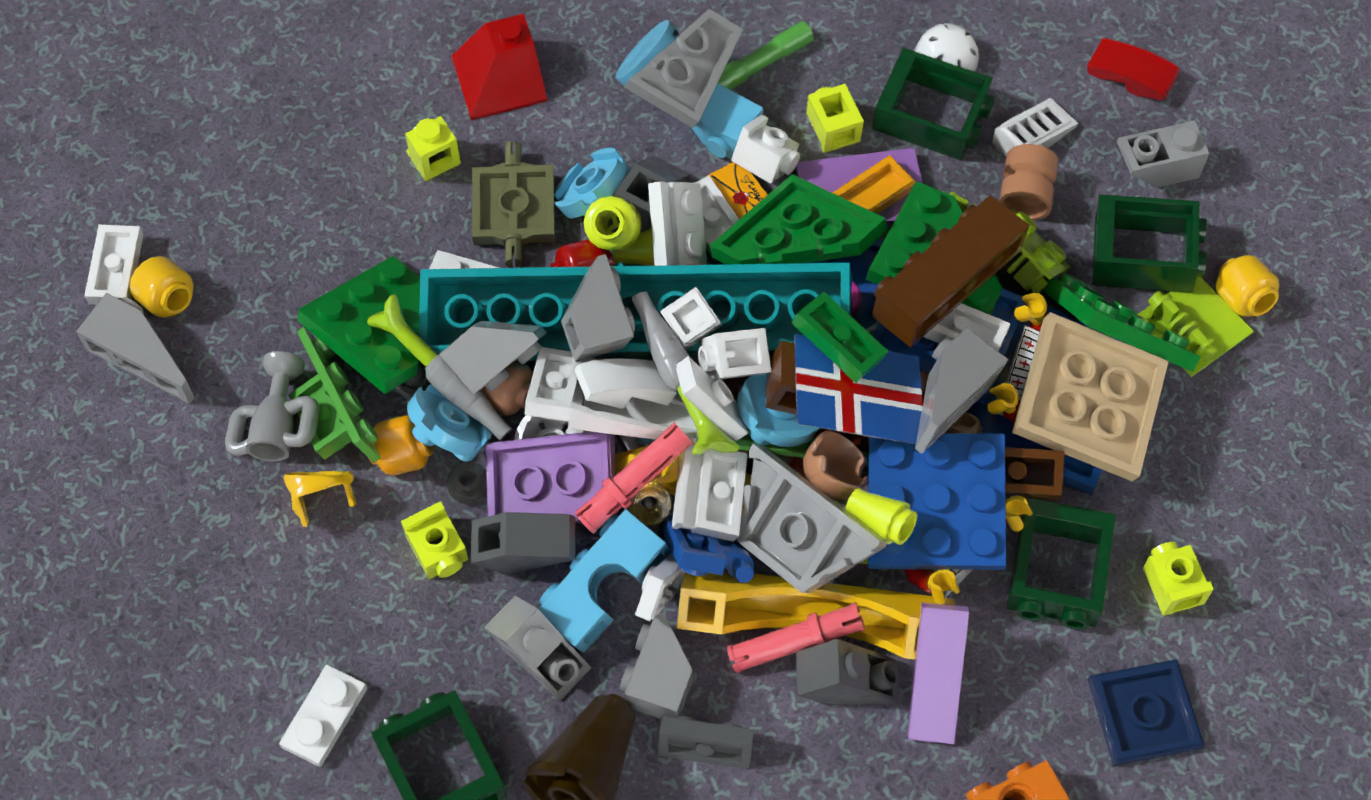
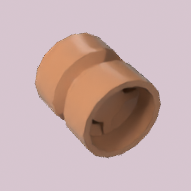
M1021 144L1011 148L1006 156L1004 180L1001 186L999 202L1016 213L1019 211L1025 213L1034 221L1047 217L1051 212L1055 189L1053 183L1056 180L1059 165L1057 155L1052 150L1035 144Z

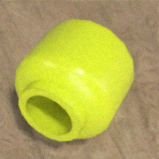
M614 196L601 197L593 202L586 211L584 218V229L590 242L598 248L608 251L625 250L633 245L640 236L642 228L641 215L637 208L626 199Z

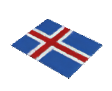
M794 334L797 424L916 444L923 408L919 356L889 351L876 367L855 383L806 336Z

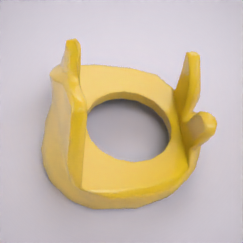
M350 471L292 472L284 474L283 480L291 495L292 509L300 518L302 527H307L309 523L303 499L304 495L343 483L349 506L354 507L356 504L351 486L354 474Z

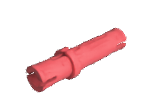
M673 422L662 435L636 456L621 472L612 479L607 477L602 482L604 486L587 503L576 510L574 514L594 534L622 507L627 509L632 504L630 500L670 465L677 456L691 446L693 442Z
M855 602L820 616L815 612L807 615L806 621L736 645L727 646L730 661H735L732 664L734 671L740 673L754 666L857 631L866 630L862 615L859 616L860 609L858 604Z

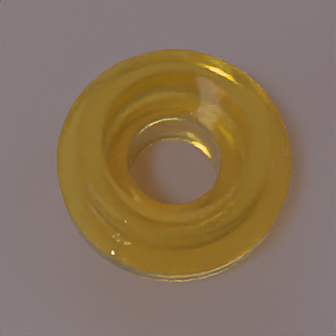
M651 481L630 500L632 504L627 509L644 525H656L668 517L672 507L671 496L663 485ZM647 496H652L658 502L653 507H645L641 501Z

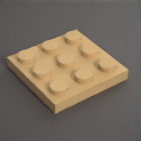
M1050 312L1042 322L1012 433L1053 450L1065 451V454L1133 482L1141 474L1168 361Z

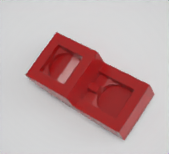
M1106 38L1101 40L1087 64L1088 74L1096 78L1125 83L1129 93L1163 101L1180 74V69L1177 65L1152 52Z

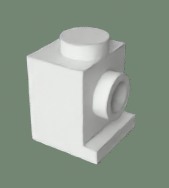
M761 114L742 128L731 161L772 184L784 174H791L800 159V154L797 152L799 143L790 139L784 131L767 126L768 118Z

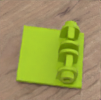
M1011 210L1030 226L1021 249L1023 254L1009 267L1007 272L1009 274L1013 273L1028 258L1029 261L1013 278L1027 292L1032 290L1034 293H1040L1049 284L1044 279L1045 276L1050 280L1071 267L1064 261L1067 258L1065 252L1056 243L1050 240L1046 243L1035 232L1038 227L1028 215L1021 211L1016 213L1014 210Z
M1200 276L1196 278L1193 293L1170 291L1164 295L1161 291H1158L1148 300L1150 306L1137 314L1156 325L1155 328L1163 333L1170 329L1190 340L1187 347L1201 356L1193 372L1183 368L1190 377H1193L1254 332Z

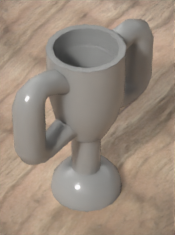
M272 351L263 356V368L272 378L269 396L259 406L245 405L237 408L229 417L225 437V446L228 453L235 456L249 454L263 461L278 462L289 457L290 447H302L310 443L316 435L320 412L318 401L310 396H302L290 401L286 399L289 381L295 380L303 373L305 362L299 356L284 351ZM302 410L298 433L293 434V415ZM251 417L248 438L243 441L246 421Z

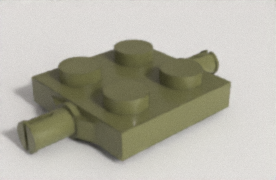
M508 141L504 145L505 163L493 167H472L473 245L500 244L505 246V265L513 268V254H515V266L518 268L523 264L522 245L555 242L553 164L531 165L521 162V143L514 141V154H512L511 141Z

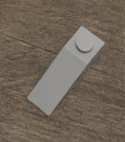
M105 293L76 331L85 349L190 404L195 397L187 380L145 318L142 307L127 297H123L120 300Z
M967 327L954 339L947 336L932 354V357L937 361L927 378L915 449L921 454L993 386L1009 360Z

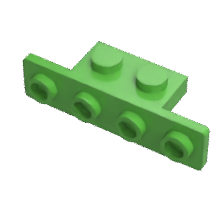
M305 327L301 328L297 333L318 374L288 396L290 400L302 396H310L319 403L320 412L316 435L311 441L315 451L326 460L352 441L373 463L381 458L374 444L379 440V437L365 418L361 419L359 414L364 411V408L351 390H346L345 385L349 383L348 377L336 362L332 363L330 358L335 356V352L320 339L315 338ZM302 410L299 411V412H297V414H298L300 420H301Z

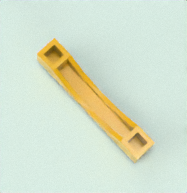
M727 570L723 571V575L707 573L705 576H695L684 572L680 591L677 629L726 634L758 628H785L806 621L809 614L817 612L820 616L856 602L860 609L859 616L862 615L866 630L846 635L847 637L879 646L902 658L915 659L921 602L936 603L933 596L826 583L811 593H801L782 577L755 573L749 582L742 583L732 577ZM945 598L946 602L943 605L955 606L954 599Z

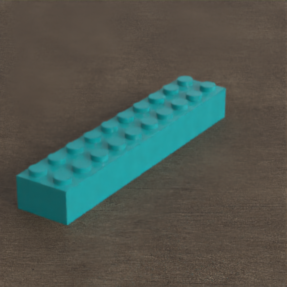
M850 263L610 266L617 270L620 278L621 290L619 294L624 308L628 307L633 315L635 323L634 337L623 349L592 358L653 360L640 316L632 298L638 293L647 292L654 307L665 320L660 311L695 287H697L722 324V326L704 338L715 333L765 328L769 358H771L782 340L792 343L795 342L794 334L805 336L791 322L800 310L821 293L825 292L852 317V271ZM590 267L420 269L419 337L439 355L470 327L480 321L543 327L547 334L537 341L541 347L571 352L561 320ZM701 340L685 349L691 359H698ZM539 352L528 361H537Z

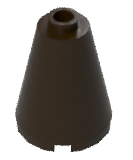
M616 694L595 697L528 767L525 774L527 776L524 780V787L533 800H615L635 723V715L631 710L629 702Z

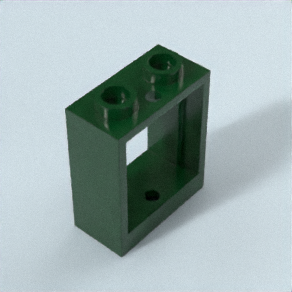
M903 47L876 104L872 130L962 161L967 147L975 149L982 131V126L977 125L980 117L987 119L993 107L995 96L989 94L993 78ZM910 82L973 103L961 132L898 111Z
M1099 194L1094 225L1092 285L1193 293L1197 276L1204 277L1206 268V252L1199 251V243L1205 242L1207 219L1199 218L1200 201ZM1114 228L1183 233V262L1113 257Z
M1027 497L1026 501L1033 514L1031 516L1021 515L1024 527L1018 532L1006 609L1017 611V616L1025 620L1039 621L1044 617L1061 620L1063 626L1074 630H1084L1088 626L1095 627L1103 613L1116 514ZM1033 532L1097 544L1089 599L1025 587Z
M455 690L447 694L444 692L435 693L424 699L420 704V708L406 715L402 713L391 715L379 723L378 729L370 732L402 799L417 800L390 745L453 714L484 776L437 800H503L507 798L504 784Z

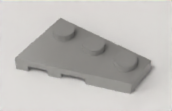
M708 9L669 46L658 53L642 70L631 77L623 87L691 128H694L710 100L743 29Z

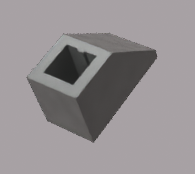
M653 156L637 162L615 191L614 197L626 199L637 208L641 215L642 232L652 228L648 184L660 181L665 183L687 182L690 174L657 156Z
M504 512L472 520L471 564L501 574H513L575 560V516Z
M834 639L796 652L797 694L800 697L824 705L899 703V672L896 659L840 639Z

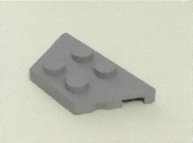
M752 444L749 449V458H754L750 485H744L742 502L744 513L740 522L737 542L801 593H811L886 547L888 541L764 446Z

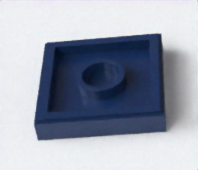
M1177 659L1089 676V687L1113 766L1200 750L1205 746Z

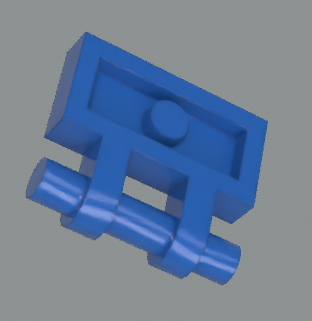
M665 515L661 531L678 567L683 571L695 576H705L707 573L723 575L724 568H726L729 574L739 582L746 583L753 578V560L750 554L744 550V546L737 542V538L734 541H728L692 533L690 529L681 527L673 529V515Z

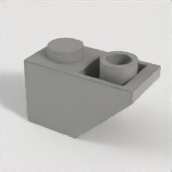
M1195 120L1120 137L1117 140L1131 176L1158 188L1200 178L1210 154Z
M606 254L597 256L590 266L561 320L575 362L623 349L634 337L635 323L633 315L628 307L624 308L619 294L621 290L620 278L617 270L614 267H610Z
M480 321L470 327L439 355L473 395L484 386L489 392H492L510 376L505 370L510 364L518 359L523 365L542 349L537 341L547 332L542 326Z
M514 596L484 627L489 635L512 659L559 701L591 669L538 608L517 596Z
M659 613L653 619L651 626L643 624L635 647L636 650L641 651L635 666L628 664L621 680L620 691L625 692V700L629 702L633 710L662 719V716L675 718L681 715L690 691L692 668L665 614Z

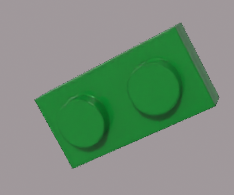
M825 292L821 293L800 310L791 322L855 383L876 367L889 352Z

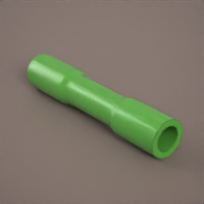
M800 21L776 35L770 42L740 60L727 64L718 84L732 90L744 83L751 75L811 43L814 40V36L810 27L804 21Z

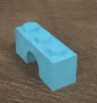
M626 509L620 516H612L603 525L599 532L601 538L590 550H582L575 557V560L571 562L569 567L571 572L560 584L558 582L552 584L540 599V604L542 605L538 609L560 634L582 653L613 622V619L601 609L598 603L597 591L600 583L613 573H626L634 577L640 584H643L652 565L657 567L672 553L663 540Z

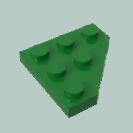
M792 174L709 246L712 257L726 265L811 263L861 255L887 231L886 218Z
M916 181L872 262L866 280L879 285L887 276L894 278L902 271L904 264L911 255L917 251L923 253L930 247L934 237L943 228L950 230L956 225L963 212L955 197ZM994 274L962 304L991 315L1002 291V286L996 275Z
M394 256L298 309L299 323L384 394L416 376L418 359L392 333L370 326L367 323L370 316L384 311L385 302L391 295L395 294L398 297L405 322L419 336L420 277Z
M1064 273L1061 279L1054 277L1049 280L1046 276L1044 277L1049 284L1042 291L1086 326L1187 370L1194 371L1201 356L1187 347L1190 340L1185 336L1170 329H1167L1165 333L1155 328L1156 325L1138 316V312L1119 301H1114L1112 305L1102 300V295L1085 287L1086 283L1069 274Z

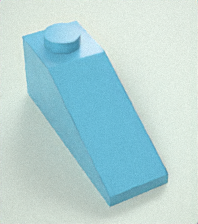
M717 83L699 122L692 129L701 142L706 145L710 153L719 158L726 156L732 159L742 128L761 114L763 115V107Z

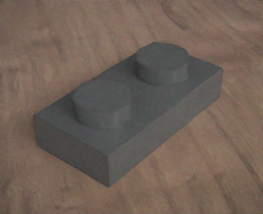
M662 716L658 756L749 769L754 729L743 728L735 723L714 724L700 722L688 716H678L675 718Z

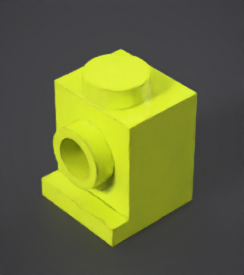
M846 84L835 87H823L815 93L808 95L806 113L824 153L861 142L864 121Z
M441 116L435 119H423L413 130L405 133L408 145L406 152L425 182L461 164L457 139ZM441 151L445 153V157L430 164L429 157Z
M441 501L401 521L405 537L428 579L437 575L440 578L449 577L462 568L463 562L468 560L466 548ZM443 537L439 544H430V542Z
M1171 541L1155 547L1151 551L1152 556L1148 557L1143 570L1162 615H1169L1205 604L1214 588L1210 581H1206L1191 545L1178 548L1177 543ZM1179 567L1182 575L1175 574L1172 569Z

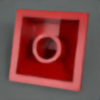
M524 13L485 23L451 56L471 120L547 102L535 45Z

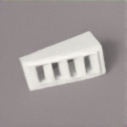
M1049 98L997 127L992 144L1005 156H1007L1011 148L1021 144H1035L1049 148L1075 129L1078 123L1052 98ZM1050 111L1062 123L1057 126L1045 113ZM1039 119L1050 130L1045 131L1036 120ZM1029 126L1038 136L1034 137L1026 127ZM1019 133L1027 142L1023 143L1016 134Z

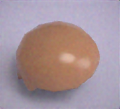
M828 430L821 433L812 442L804 455L803 470L808 481L834 500L848 501L854 490L857 488L863 489L869 480L867 476L861 477L862 470L867 462L865 455L852 441L840 433Z

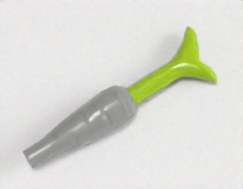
M641 292L636 294L632 301L640 316L647 343L659 375L668 388L679 392L697 428V439L692 454L701 455L709 448L721 453L737 452L740 446L723 433L683 395L676 371V364L689 355L678 337L654 307L648 293Z
M391 295L387 299L384 311L368 318L367 323L370 326L392 333L426 367L425 372L428 381L455 406L475 420H478L499 440H502L512 430L492 407L484 393L479 390L473 395L444 359L407 325L400 309L397 295Z

